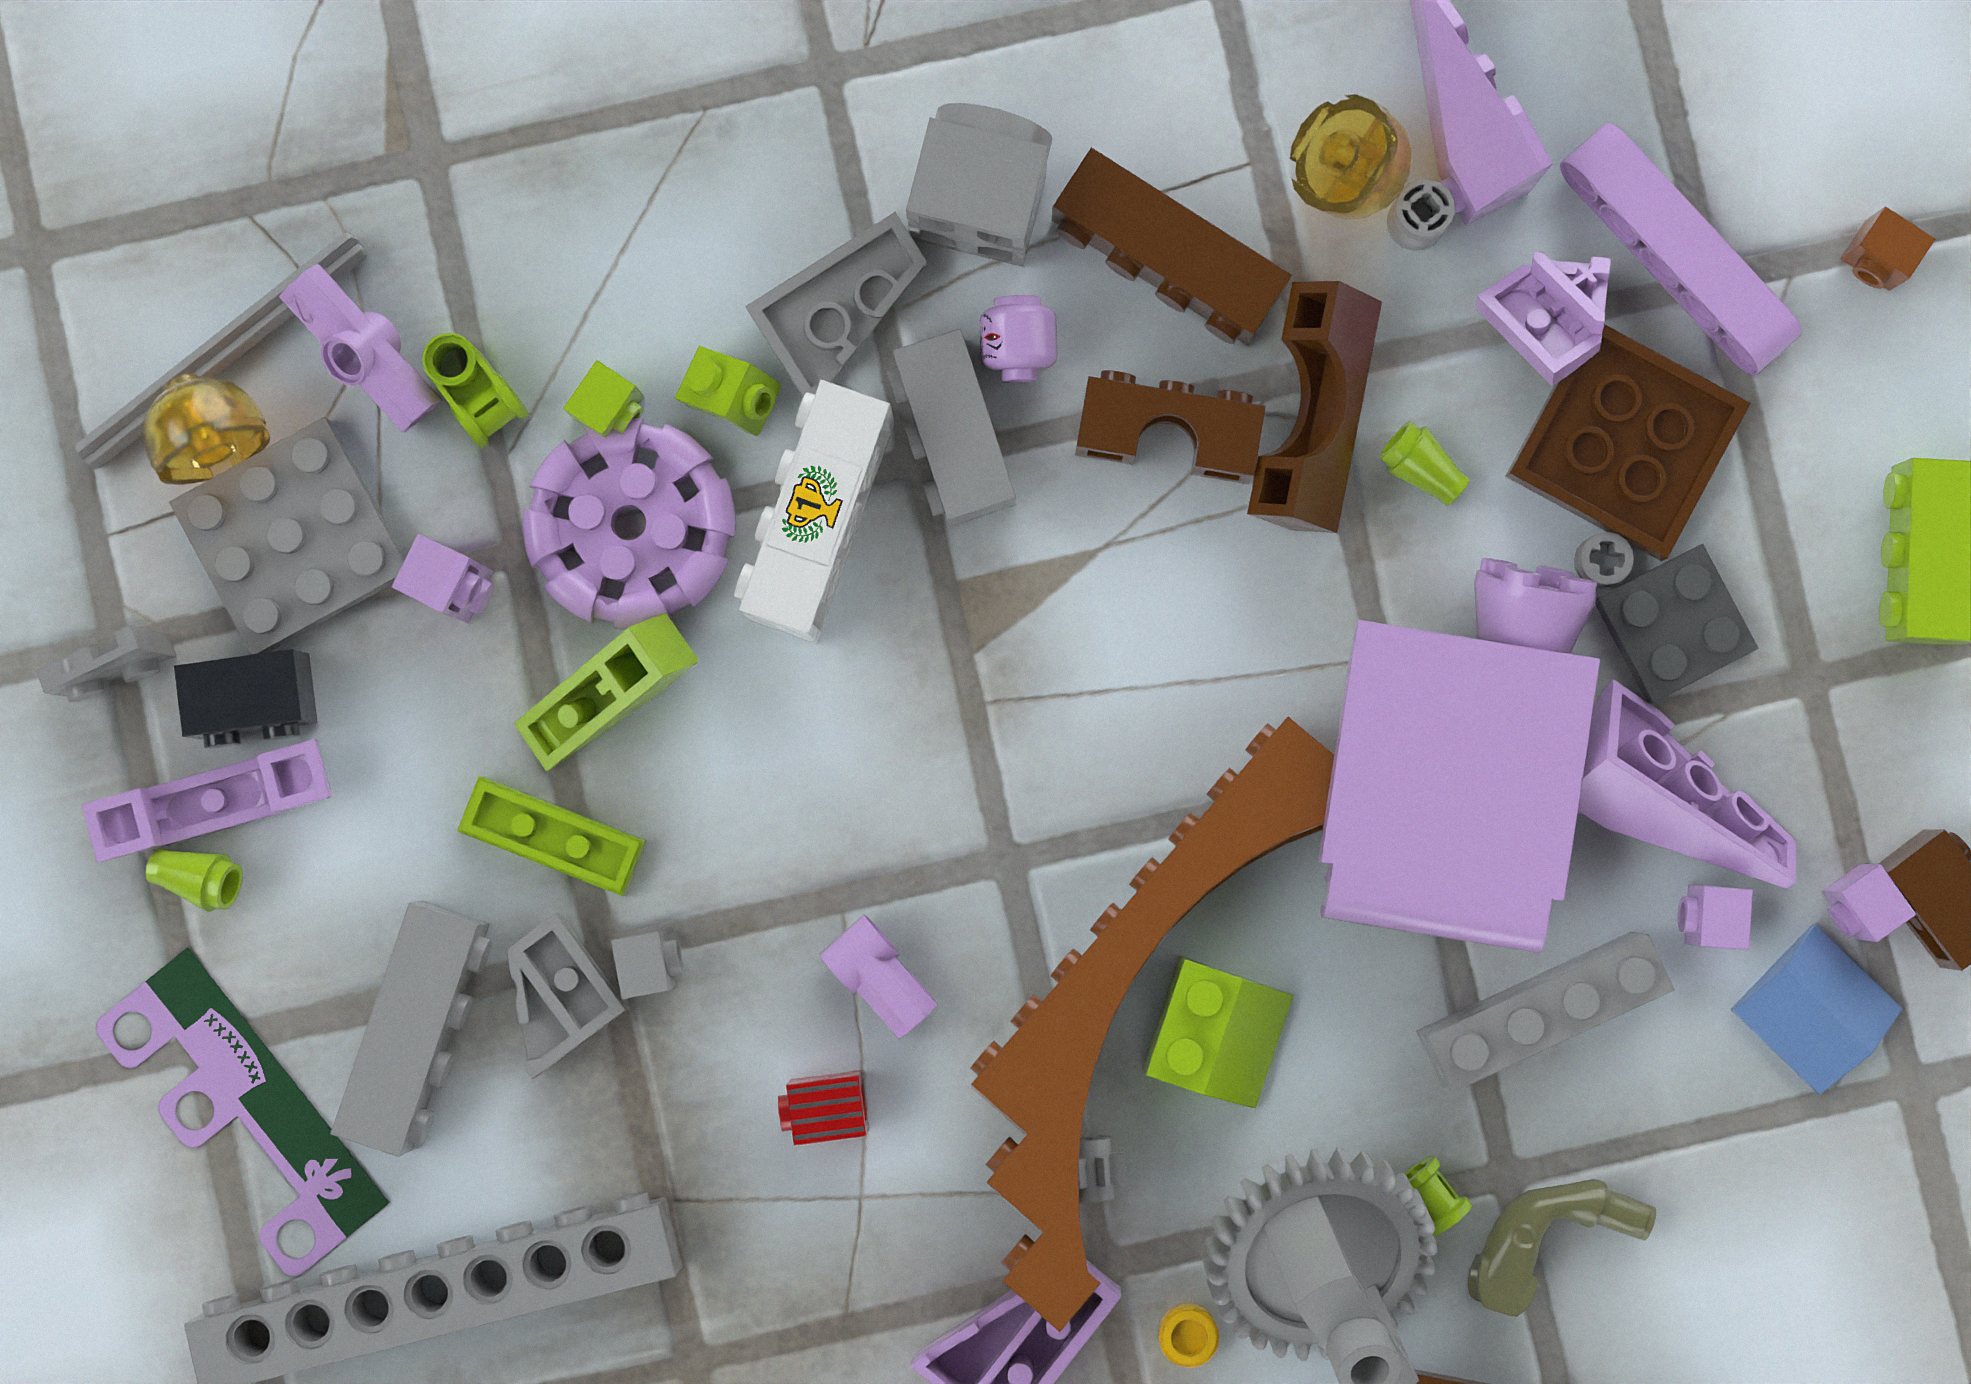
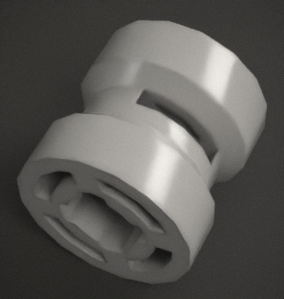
M1429 178L1417 179L1407 184L1392 204L1387 217L1388 231L1392 239L1401 247L1412 251L1425 250L1433 246L1452 223L1455 214V201L1450 190L1441 182Z

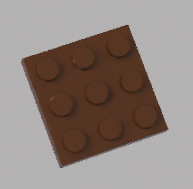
M1604 324L1600 351L1554 385L1505 477L1606 532L1619 534L1630 545L1663 561L1668 559L1751 403Z

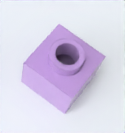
M1860 864L1822 890L1832 904L1827 911L1833 923L1845 936L1849 938L1854 936L1856 940L1878 942L1916 915L1881 864Z
M1688 885V894L1681 897L1677 914L1679 931L1685 932L1684 944L1749 950L1753 889Z

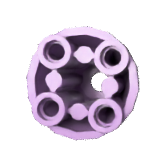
M1482 558L1480 570L1476 571L1474 581L1477 639L1570 654L1595 606L1597 582L1572 577V572L1558 568L1537 566L1536 572L1518 569V564Z

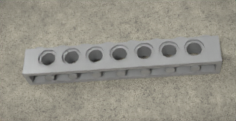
M648 1191L633 1193L614 1199L612 1201L614 1210L591 1215L589 1206L570 1209L555 1214L556 1224L533 1230L530 1220L518 1222L496 1229L497 1239L474 1244L472 1235L458 1237L437 1244L438 1254L416 1259L414 1250H407L378 1259L380 1268L358 1274L355 1264L347 1265L319 1274L320 1284L299 1289L297 1279L262 1288V1298L240 1303L239 1294H232L210 1300L202 1304L204 1313L184 1324L197 1384H251L676 1277L683 1265L667 1198L662 1197L650 1200ZM609 1230L621 1236L625 1244V1254L622 1258L609 1259L600 1253L596 1243L599 1232ZM551 1245L562 1251L566 1259V1268L563 1273L553 1274L547 1272L541 1266L538 1257L541 1246ZM493 1260L503 1266L507 1274V1282L504 1288H493L483 1281L480 1272L483 1261ZM425 1275H434L444 1281L448 1290L446 1302L436 1303L426 1297L422 1287ZM367 1290H375L384 1295L389 1306L387 1317H376L367 1310L364 1302ZM308 1305H317L325 1310L329 1317V1329L327 1332L316 1331L309 1325L306 1318ZM250 1320H258L268 1328L270 1333L268 1347L259 1346L251 1340L248 1333Z

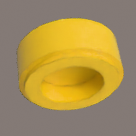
M1182 1303L1170 1308L1163 1315L1158 1327V1340L1164 1355L1172 1363L1185 1368H1193L1205 1364L1213 1357L1219 1344V1330L1214 1318L1205 1308L1193 1303Z

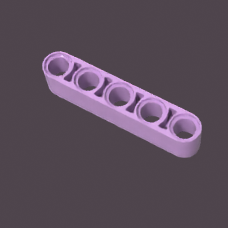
M1610 123L1603 124L1560 163L1561 173L1570 187L1738 368L1752 376L1758 375L1801 336V326L1792 312L1620 128Z

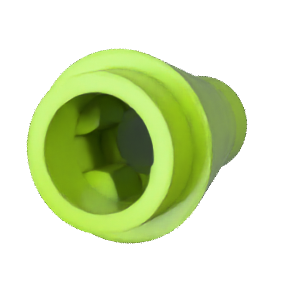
M1411 421L1404 424L1391 437L1379 455V458L1388 465L1386 472L1437 498L1445 506L1453 503L1465 490L1470 481L1458 469L1428 428L1423 426L1419 429Z
M158 848L148 860L146 879L148 882L164 887L199 908L211 912L216 908L226 910L235 902L241 889L243 872L241 866L233 863L227 854L178 852Z

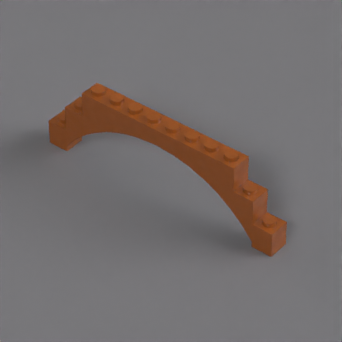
M1287 717L1277 730L1269 723L1260 730L1245 749L1252 756V759L1239 774L1230 767L1223 773L1206 794L1214 803L1199 819L1192 812L1185 817L1168 838L1176 846L1161 864L1153 857L1149 859L1129 883L1137 891L1122 909L1115 903H1112L1090 928V931L1097 936L1083 955L1073 948L1051 973L1050 976L1058 984L1046 998L1041 1001L1033 994L1010 1022L1018 1030L1003 1047L993 1041L970 1067L978 1075L971 1083V1088L1026 1135L1019 1144L1009 1136L985 1164L994 1172L988 1179L987 1184L1042 1232L1035 1242L1025 1234L1002 1260L1001 1263L1010 1270L1002 1281L1059 1332L1101 1284L1088 1272L1080 1225L1078 1163L1083 1114L1092 1075L1116 1011L1132 981L1160 942L1204 897L1255 861L1286 844L1323 830L1334 754L1290 717Z

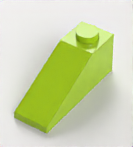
M663 613L628 627L513 724L546 771L552 770L660 694L696 665L699 659L667 613Z

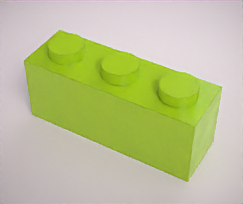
M1910 458L1892 466V473L1887 475L1883 488V502L1885 507L1890 509L1889 532L1884 535L1881 545L1882 565L1888 568L1887 591L1882 594L1879 603V621L1881 626L1886 627L1885 642L1955 646L1971 643V461Z

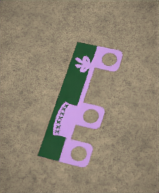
M188 947L98 1020L96 1024L98 1037L116 1060L127 1068L140 1065L175 1036L199 1068L163 1096L159 1102V1113L171 1130L185 1146L194 1148L202 1145L238 1116L300 1195L261 1228L259 1234L261 1244L285 1274L298 1276L304 1273L390 1203L337 1136L330 1134L331 1127ZM127 1012L141 1013L148 1019L151 1025V1037L148 1043L138 1050L122 1048L118 1045L113 1035L115 1022L121 1015ZM192 1091L206 1094L214 1106V1115L211 1122L199 1130L185 1128L180 1124L176 1116V1106L179 1099L184 1094ZM290 1220H302L308 1223L315 1234L313 1249L302 1258L287 1257L280 1251L277 1245L279 1229Z

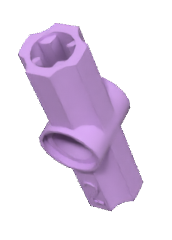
M317 263L304 271L280 294L281 300L322 343L321 358L330 375L345 385L355 386L359 384L402 432L405 433L442 400L399 353L401 350V340L393 324L386 317L376 312H366L364 314Z

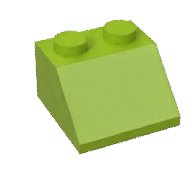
M1180 956L1142 1070L1147 1076L1181 1088L1256 1109L1294 995Z

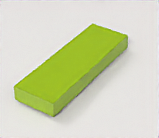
M478 776L457 832L620 896L626 895L647 840L484 776Z

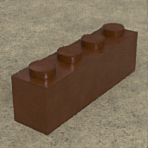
M1092 147L1052 206L1051 221L1058 225L1055 230L1064 240L1080 249H1085L1088 244L1107 256L1105 263L1114 272L1131 281H1135L1137 276L1158 288L1155 295L1164 304L1182 313L1187 308L1191 309L1207 320L1204 326L1209 332L1229 344H1234L1238 339L1245 345H1249L1292 276L1289 272Z

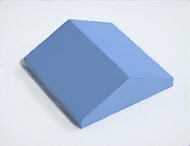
M1812 924L1730 1010L1817 1094H1822L1874 1052L1903 1008L1817 925Z

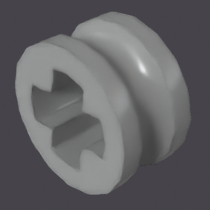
M1612 532L1597 533L1584 540L1576 549L1574 557L1575 570L1578 576L1597 582L1596 587L1598 588L1609 587L1625 579L1630 573L1634 562L1633 550L1628 541L1619 534ZM1600 544L1607 545L1608 555L1617 557L1618 561L1617 567L1613 566L1607 569V576L1600 574V566L1598 564L1590 563V553L1600 551Z

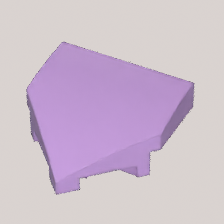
M1534 252L1532 265L1520 266L1478 294L1476 310L1551 386H1554L1600 351L1605 322V305L1611 258L1591 257L1590 263L1550 260L1544 252Z

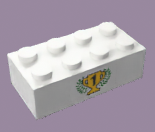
M820 380L816 394L806 392L795 422V426L801 428L797 448L795 451L786 449L781 458L775 477V483L781 485V493L776 507L766 506L762 512L755 533V540L761 542L760 552L755 566L748 563L744 565L734 593L735 598L741 599L739 611L751 621L818 643L895 425L890 403L824 380Z

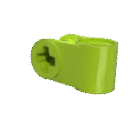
M441 333L433 337L426 344L422 354V361L427 375L450 404V409L456 419L481 449L490 444L488 437L515 417L523 420L530 414L504 378L498 372H495L483 354L465 337L456 333ZM453 350L466 351L468 356L466 369L456 377H444L441 368L443 358Z

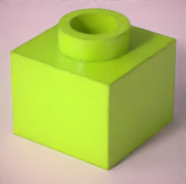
M596 359L563 409L574 420L606 439L613 428L623 434L632 418L641 417L643 407L639 403L644 395L634 384Z

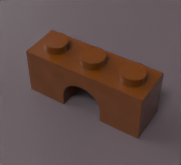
M1113 370L1101 371L1100 378L1088 376L1075 452L1076 456L1133 465L1138 440L1142 433L1157 424H1171L1181 428L1191 439L1194 449L1191 475L1249 484L1253 479L1266 406L1253 404L1252 395L1233 390H1219L1217 397L1194 394L1195 387L1193 385L1173 380H1161L1159 388L1135 384L1136 376Z

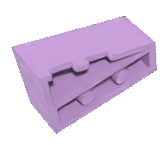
M1086 1260L1088 1272L1101 1284L1060 1332L1013 1290H1010L916 1352L909 1366L931 1384H1054L1121 1298V1287Z

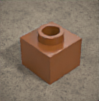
M1885 206L1865 220L1840 259L1853 267V274L1861 282L1878 289L1884 287L1890 291L1910 279L1936 239Z

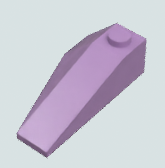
M1410 0L1438 175L1441 183L1450 190L1454 198L1455 214L1459 213L1465 226L1528 195L1553 163L1516 97L1512 95L1503 100L1497 92L1493 77L1495 75V66L1487 54H1472L1467 48L1469 36L1466 24L1451 1Z
M1615 680L1606 685L1593 706L1578 813L1586 815L1606 829L1786 889L1796 883V840L1746 792L1737 791L1732 794L1722 785L1716 774L1711 770L1715 763L1702 750H1699L1692 756L1668 732L1675 724L1659 709Z

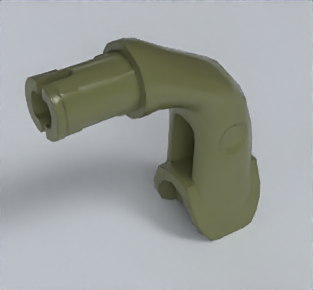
M1596 1179L1528 1190L1508 1203L1490 1230L1482 1253L1475 1255L1468 1274L1469 1294L1474 1300L1481 1302L1487 1309L1508 1316L1518 1317L1530 1306L1534 1299L1539 1279L1533 1273L1543 1236L1555 1219L1570 1220L1588 1228L1598 1224L1614 1231L1646 1240L1651 1234L1655 1223L1656 1208L1608 1190L1607 1184L1604 1181Z

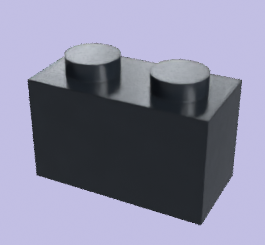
M290 649L174 665L182 737L203 739L204 748L240 745V734L262 731L263 740L300 736L299 726L318 723L309 653Z

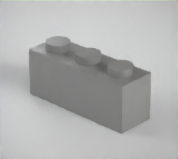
M961 328L892 350L896 367L886 370L896 404L908 401L915 422L904 426L914 459L926 457L933 477L931 480L922 482L933 516L944 513L948 526L951 527L1016 506V496Z

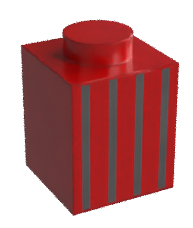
M862 1070L791 1079L786 1084L787 1095L778 1096L782 1132L792 1131L794 1146L863 1137L869 1131Z

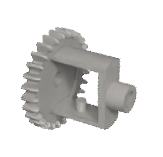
M1336 1147L1328 1163L1323 1162L1318 1149L1315 1148L1310 1150L1306 1166L1301 1167L1292 1154L1285 1156V1172L1279 1174L1268 1164L1262 1166L1266 1182L1263 1185H1259L1246 1178L1242 1180L1241 1185L1246 1199L1227 1196L1224 1199V1203L1229 1216H1214L1211 1222L1217 1236L1205 1238V1246L1209 1254L1208 1258L1203 1259V1265L1208 1277L1206 1281L1213 1302L1217 1304L1222 1319L1226 1323L1232 1324L1234 1333L1239 1338L1244 1339L1249 1336L1252 1345L1257 1350H1263L1269 1340L1273 1353L1279 1358H1283L1286 1355L1287 1347L1292 1342L1297 1357L1301 1361H1306L1311 1345L1317 1343L1322 1357L1330 1360L1339 1384H1416L1419 1378L1398 1334V1324L1392 1309H1401L1409 1315L1414 1313L1415 1306L1408 1292H1414L1419 1296L1426 1295L1427 1285L1422 1274L1432 1276L1435 1273V1264L1431 1256L1437 1253L1438 1248L1433 1236L1435 1231L1434 1223L1417 1188H1412L1407 1176L1403 1172L1395 1175L1389 1162L1384 1159L1373 1166L1368 1153L1361 1151L1350 1163L1344 1149Z

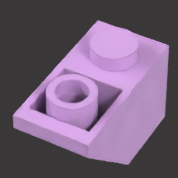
M418 534L392 588L443 614L469 623L473 613L478 616L482 614L492 597L495 585L489 581L494 570Z

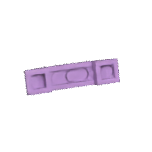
M311 739L258 754L256 758L150 788L134 789L81 805L96 861L103 862L247 824L333 796L317 739Z

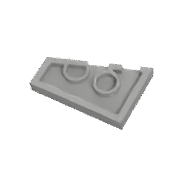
M894 212L745 307L801 396L804 397L806 392L816 394L820 380L830 383L926 266L927 261L897 213Z

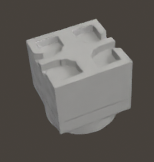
M948 103L938 107L936 117L929 118L906 208V215L909 220L908 227H910L909 234L912 239L1023 267L1046 179L1047 160L1053 140L1051 134L1031 120L997 108L968 103Z

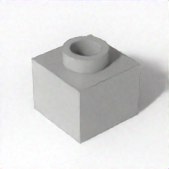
M667 929L611 940L622 1000L669 991L677 987L675 976L683 975L684 973L682 954L678 940H668Z

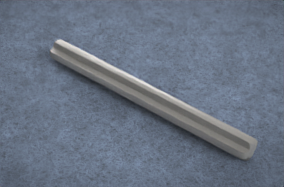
M350 232L340 235L79 441L75 446L79 457L93 470L104 466L295 314L279 296L304 271L317 263L337 282L366 259V249Z

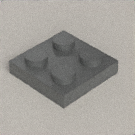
M1700 544L1596 598L1595 605L1645 700L1650 704L1759 649L1704 544Z

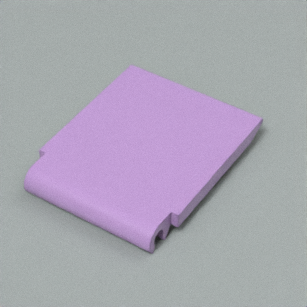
M1357 620L1347 669L1318 862L1330 863L1325 876L1328 889L1325 904L1320 907L1321 918L1535 953L1541 952L1546 940L1552 900H1565L1600 659Z

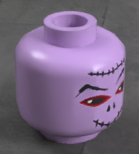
M1011 295L994 298V307L985 310L980 315L981 362L992 371L1002 372L1003 383L1038 381L1037 370L1047 369L1056 363L1058 357L1056 314L1049 307L1041 305L1040 296Z

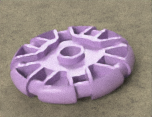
M632 418L623 434L613 428L606 439L592 429L585 427L586 434L569 444L564 439L550 452L536 471L529 486L535 490L530 510H523L522 525L526 553L531 567H538L547 581L544 589L557 603L575 616L590 623H593L596 618L613 622L614 629L626 630L632 625L663 613H667L672 621L674 620L672 617L673 613L690 603L695 607L711 592L723 575L729 559L724 558L729 537H735L736 514L732 492L727 479H720L711 465L714 458L699 442L685 432L668 424H665L662 429L645 425L644 418ZM639 448L658 453L654 469L642 463H636ZM600 453L609 468L589 478L581 464ZM691 477L700 492L685 502L676 485ZM558 496L573 499L568 509L570 520L553 517ZM629 508L641 510L646 518V527L642 535L634 540L619 538L614 528L618 514ZM689 528L706 532L701 552L684 548ZM575 547L585 563L568 571L560 555ZM671 570L678 583L659 594L651 580ZM606 578L625 582L623 594L619 600L602 596Z

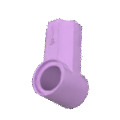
M862 915L819 954L823 962L840 982L853 994L858 992L899 1040L938 1006V1003L932 998L933 996L897 958L900 954L866 915Z

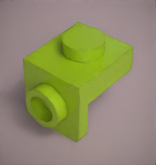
M699 345L674 399L687 407L728 421L746 433L758 436L767 417L774 408L781 384L751 363Z

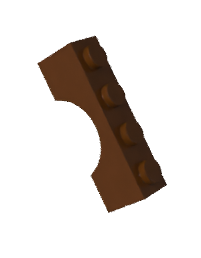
M1341 281L1292 282L1281 340L1291 352L1299 372L1301 386L1300 407L1296 423L1286 441L1275 451L1258 456L1247 511L1248 515L1289 530L1338 532L1382 301Z

